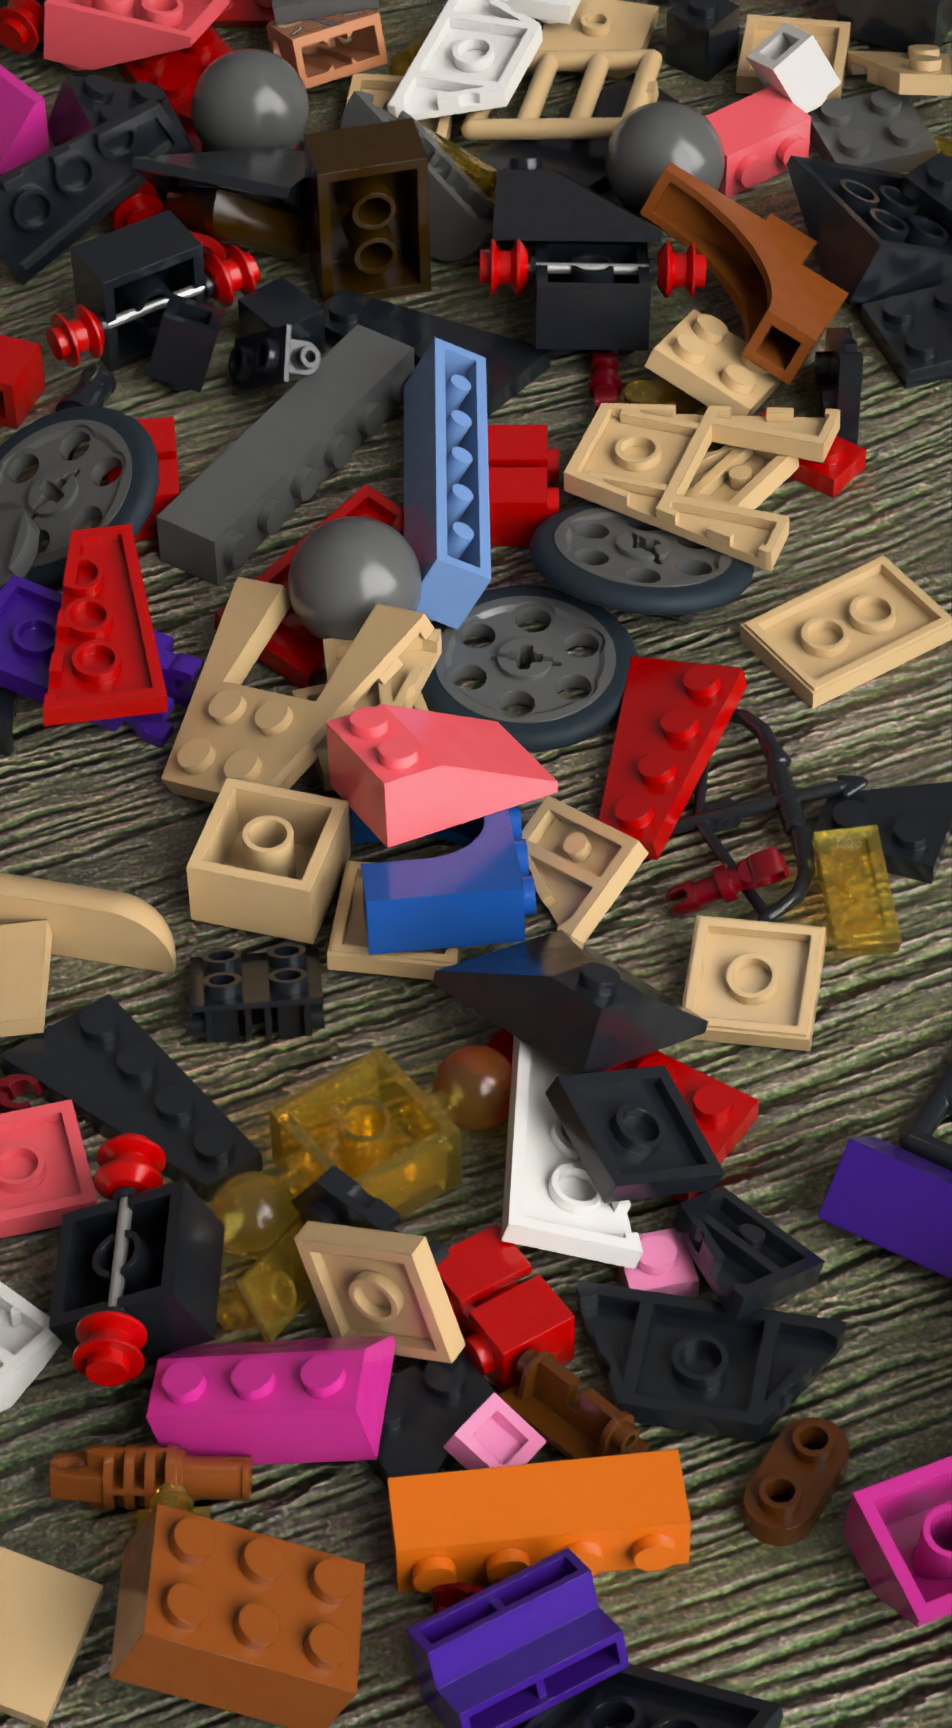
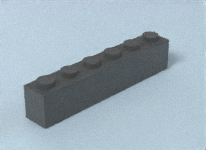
M357 324L321 358L320 366L316 372L303 376L156 516L160 560L216 586L235 568L242 567L247 562L250 554L270 534H275L282 527L285 519L303 501L310 500L318 487L336 469L342 468L348 462L351 454L369 436L376 435L383 423L401 405H404V385L415 369L414 347Z

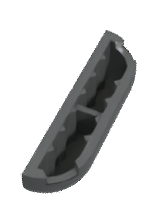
M354 91L344 109L340 129L413 117L402 110L396 118L372 103L374 95ZM413 118L428 157L430 256L444 261L467 258L484 248L493 238L494 204Z

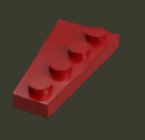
M125 524L71 530L63 579V597L56 623L54 652L51 654L49 684L44 697L43 726L167 712V692L132 525Z
M631 656L598 820L639 840L649 852L645 859L659 860L747 687L743 668Z

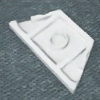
M448 0L388 103V113L397 118L403 110L415 120L506 107L543 41L541 23L524 13L514 12L511 10L510 5L501 0H490L489 3L485 0Z

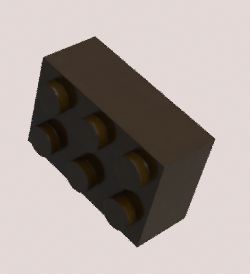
M413 118L303 135L310 269L322 304L342 289L376 299L431 291L428 157Z

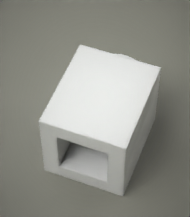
M786 22L746 56L765 88L772 86L806 113L820 107L825 102L827 95L841 84L814 36Z

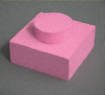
M674 1228L639 1234L643 1254L636 1269L617 1266L625 1288L690 1298L698 1297L699 1278L692 1257Z
M494 1392L455 1432L443 1448L467 1470L527 1464L547 1441Z

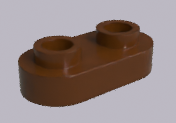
M806 1417L791 1422L781 1431L744 1491L743 1521L753 1537L769 1545L787 1546L803 1540L811 1532L847 1473L849 1442L841 1428L826 1419ZM805 1446H817L822 1449L810 1450L805 1448ZM782 1495L790 1501L779 1503L771 1500L770 1497Z

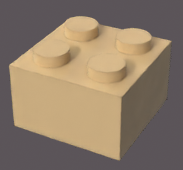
M226 777L186 866L191 920L314 944L345 870L346 861L349 860L351 855L349 802Z

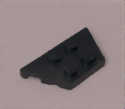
M578 1281L577 1308L611 1403L619 1410L629 1412L634 1417L635 1423L759 1442L844 1346L846 1321L768 1309H760L743 1318L734 1320L727 1314L722 1304L716 1301L586 1281Z

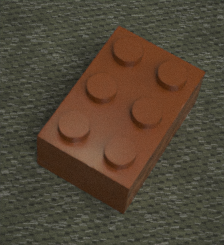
M157 1503L124 1548L109 1678L288 1728H328L357 1694L365 1564Z

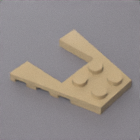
M601 403L563 472L564 491L761 569L772 571L789 536V516L684 495L712 442L824 463L840 429V410L826 409L825 418L794 417V408L767 407L766 416L731 415V406H708L705 414L699 415L676 414V405Z
M238 577L161 780L172 794L214 804L226 777L290 789L319 757L313 749L327 735L326 722L349 715L356 710L353 705L375 681L385 685L403 665L398 656L417 635L419 638L426 640L435 629L425 613L376 604L316 701L247 687L241 684L291 607L289 592L284 585Z

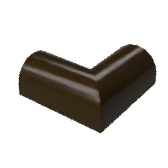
M221 189L172 190V192L167 193L164 211L170 210L189 231L208 235L216 240H223L288 262L295 260L306 245L308 239V218Z

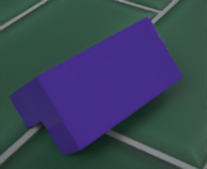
M875 1136L849 1138L818 1218L952 1279V1171Z
M569 1548L406 1629L423 1701L447 1728H512L630 1667L622 1630L599 1607L591 1570Z

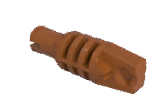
M117 1444L87 1446V1452L55 1453L49 1468L51 1499L88 1502L90 1508L116 1510L117 1507H125L126 1510H137V1507H145L146 1510H153L157 1503L178 1509L179 1507H185L187 1500L250 1501L252 1493V1456L188 1455L187 1449H182L179 1445H168V1447H159V1445L148 1444L147 1447H139L137 1444H127L126 1447H118Z

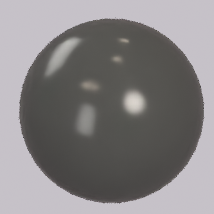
M245 48L221 55L202 72L193 90L191 116L197 136L209 152L271 147L295 149L307 128L310 106L303 80L286 60L269 51Z
M657 101L633 110L614 129L606 149L605 168L609 185L622 205L637 214L640 213L664 168L670 162L715 190H718L724 174L725 155L717 130L698 110L679 102Z
M347 516L337 518L317 527L299 545L292 559L288 574L289 598L301 624L320 641L323 642V639L326 638L354 641L376 604L412 611L417 610L422 592L421 569L412 547L394 528L369 517Z

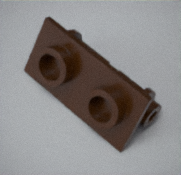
M530 1348L525 1351L516 1364V1371L522 1375L521 1381L498 1395L547 1442L570 1460L642 1453L649 1449V1444L639 1437L640 1430L634 1426V1417L629 1412L619 1410L591 1387L583 1393L578 1390L580 1379L557 1362L555 1355L548 1350L538 1352L534 1348Z

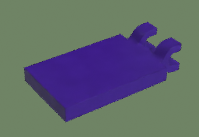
M14 574L0 590V686L44 704V697L49 684L51 654L54 652L58 610L61 609L63 594ZM154 630L167 692V712L88 722L116 732L123 721H126L143 740L162 748L173 734L174 724L165 721V719L174 708V702L188 708L197 682H194V679L203 668V660L188 654L173 653V637Z

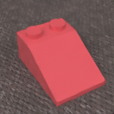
M46 0L44 8L43 59L62 63L64 67L71 70L87 69L92 71L188 48L196 42L230 4V0Z
M381 704L375 707H362L354 710L349 715L326 722L330 786L343 800L349 802V807L387 848L558 792V781L498 721Z

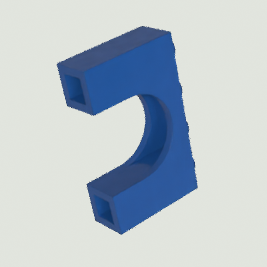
M519 805L420 837L443 839L466 846L456 852L434 858L361 864L364 920L369 955L525 942V915L536 914L535 885L533 876H529L528 850L526 839H522ZM350 808L354 844L381 842Z

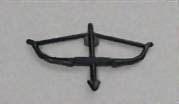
M735 709L729 722L742 725L756 736L768 767L766 774L773 796L743 803H737L728 798L706 804L708 762L695 787L693 815L681 817L671 835L698 830L721 864L726 863L729 868H732L737 864L715 833L738 828L743 818L778 810L781 825L785 834L790 839L796 859L798 874L792 890L769 908L755 889L741 891L758 914L757 921L774 922L805 899L816 872L814 861L815 833L807 826L801 804L841 794L847 799L866 787L868 780L863 776L840 774L837 777V781L796 790L793 776L789 769L792 760L778 742L770 726L748 710Z

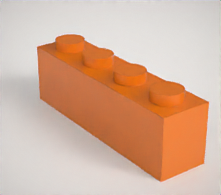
M678 1449L387 1478L389 1521L398 1593L420 1591L432 1594V1589L438 1585L464 1582L469 1585L495 1584V1580L508 1578L566 1548H569L591 1570L592 1576L600 1572L630 1569L660 1571L672 1565L689 1564L691 1518Z

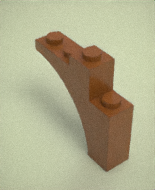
M670 162L664 168L639 214L662 228L687 249L691 242H695L696 253H706V267L727 291L742 319L745 330V346L741 356L790 385L823 338L826 328H829L849 293L804 266L817 241L772 213L765 220Z

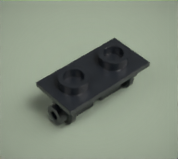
M289 324L235 339V346L230 353L228 362L229 375L233 379L232 395L238 396L289 382V374L311 375L320 366V351L309 341L291 339L292 325Z

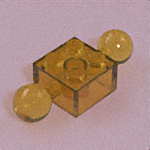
M468 1045L458 1048L442 1060L434 1076L433 1090L425 1094L380 1047L269 1110L273 1163L284 1175L276 1178L264 1172H244L231 1177L219 1187L212 1199L210 1210L225 1226L223 1248L230 1254L247 1260L268 1258L281 1251L291 1240L297 1225L299 1212L292 1205L291 1201L333 1165L358 1182L368 1194L381 1199L399 1212L401 1218L461 1184V1130L459 1128L470 1131L487 1130L497 1126L509 1116L512 1076L511 1062L502 1053L488 1046Z

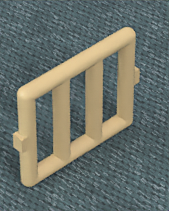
M655 49L537 51L526 72H534L517 118L488 119L491 109L467 112L461 128L462 134L468 140L610 139L614 129L626 115L640 106L657 102L659 93L656 79L662 64V55ZM585 71L569 118H540L556 72ZM637 71L622 117L592 118L607 72Z

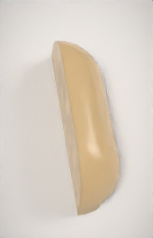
M0 872V925L48 920L53 934L51 954L163 973H175L176 951L172 932L157 909L142 898L120 891Z

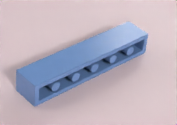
M434 337L404 385V538L412 547L421 569L422 592L416 611L425 613L429 621H436L458 630L491 581L486 358Z

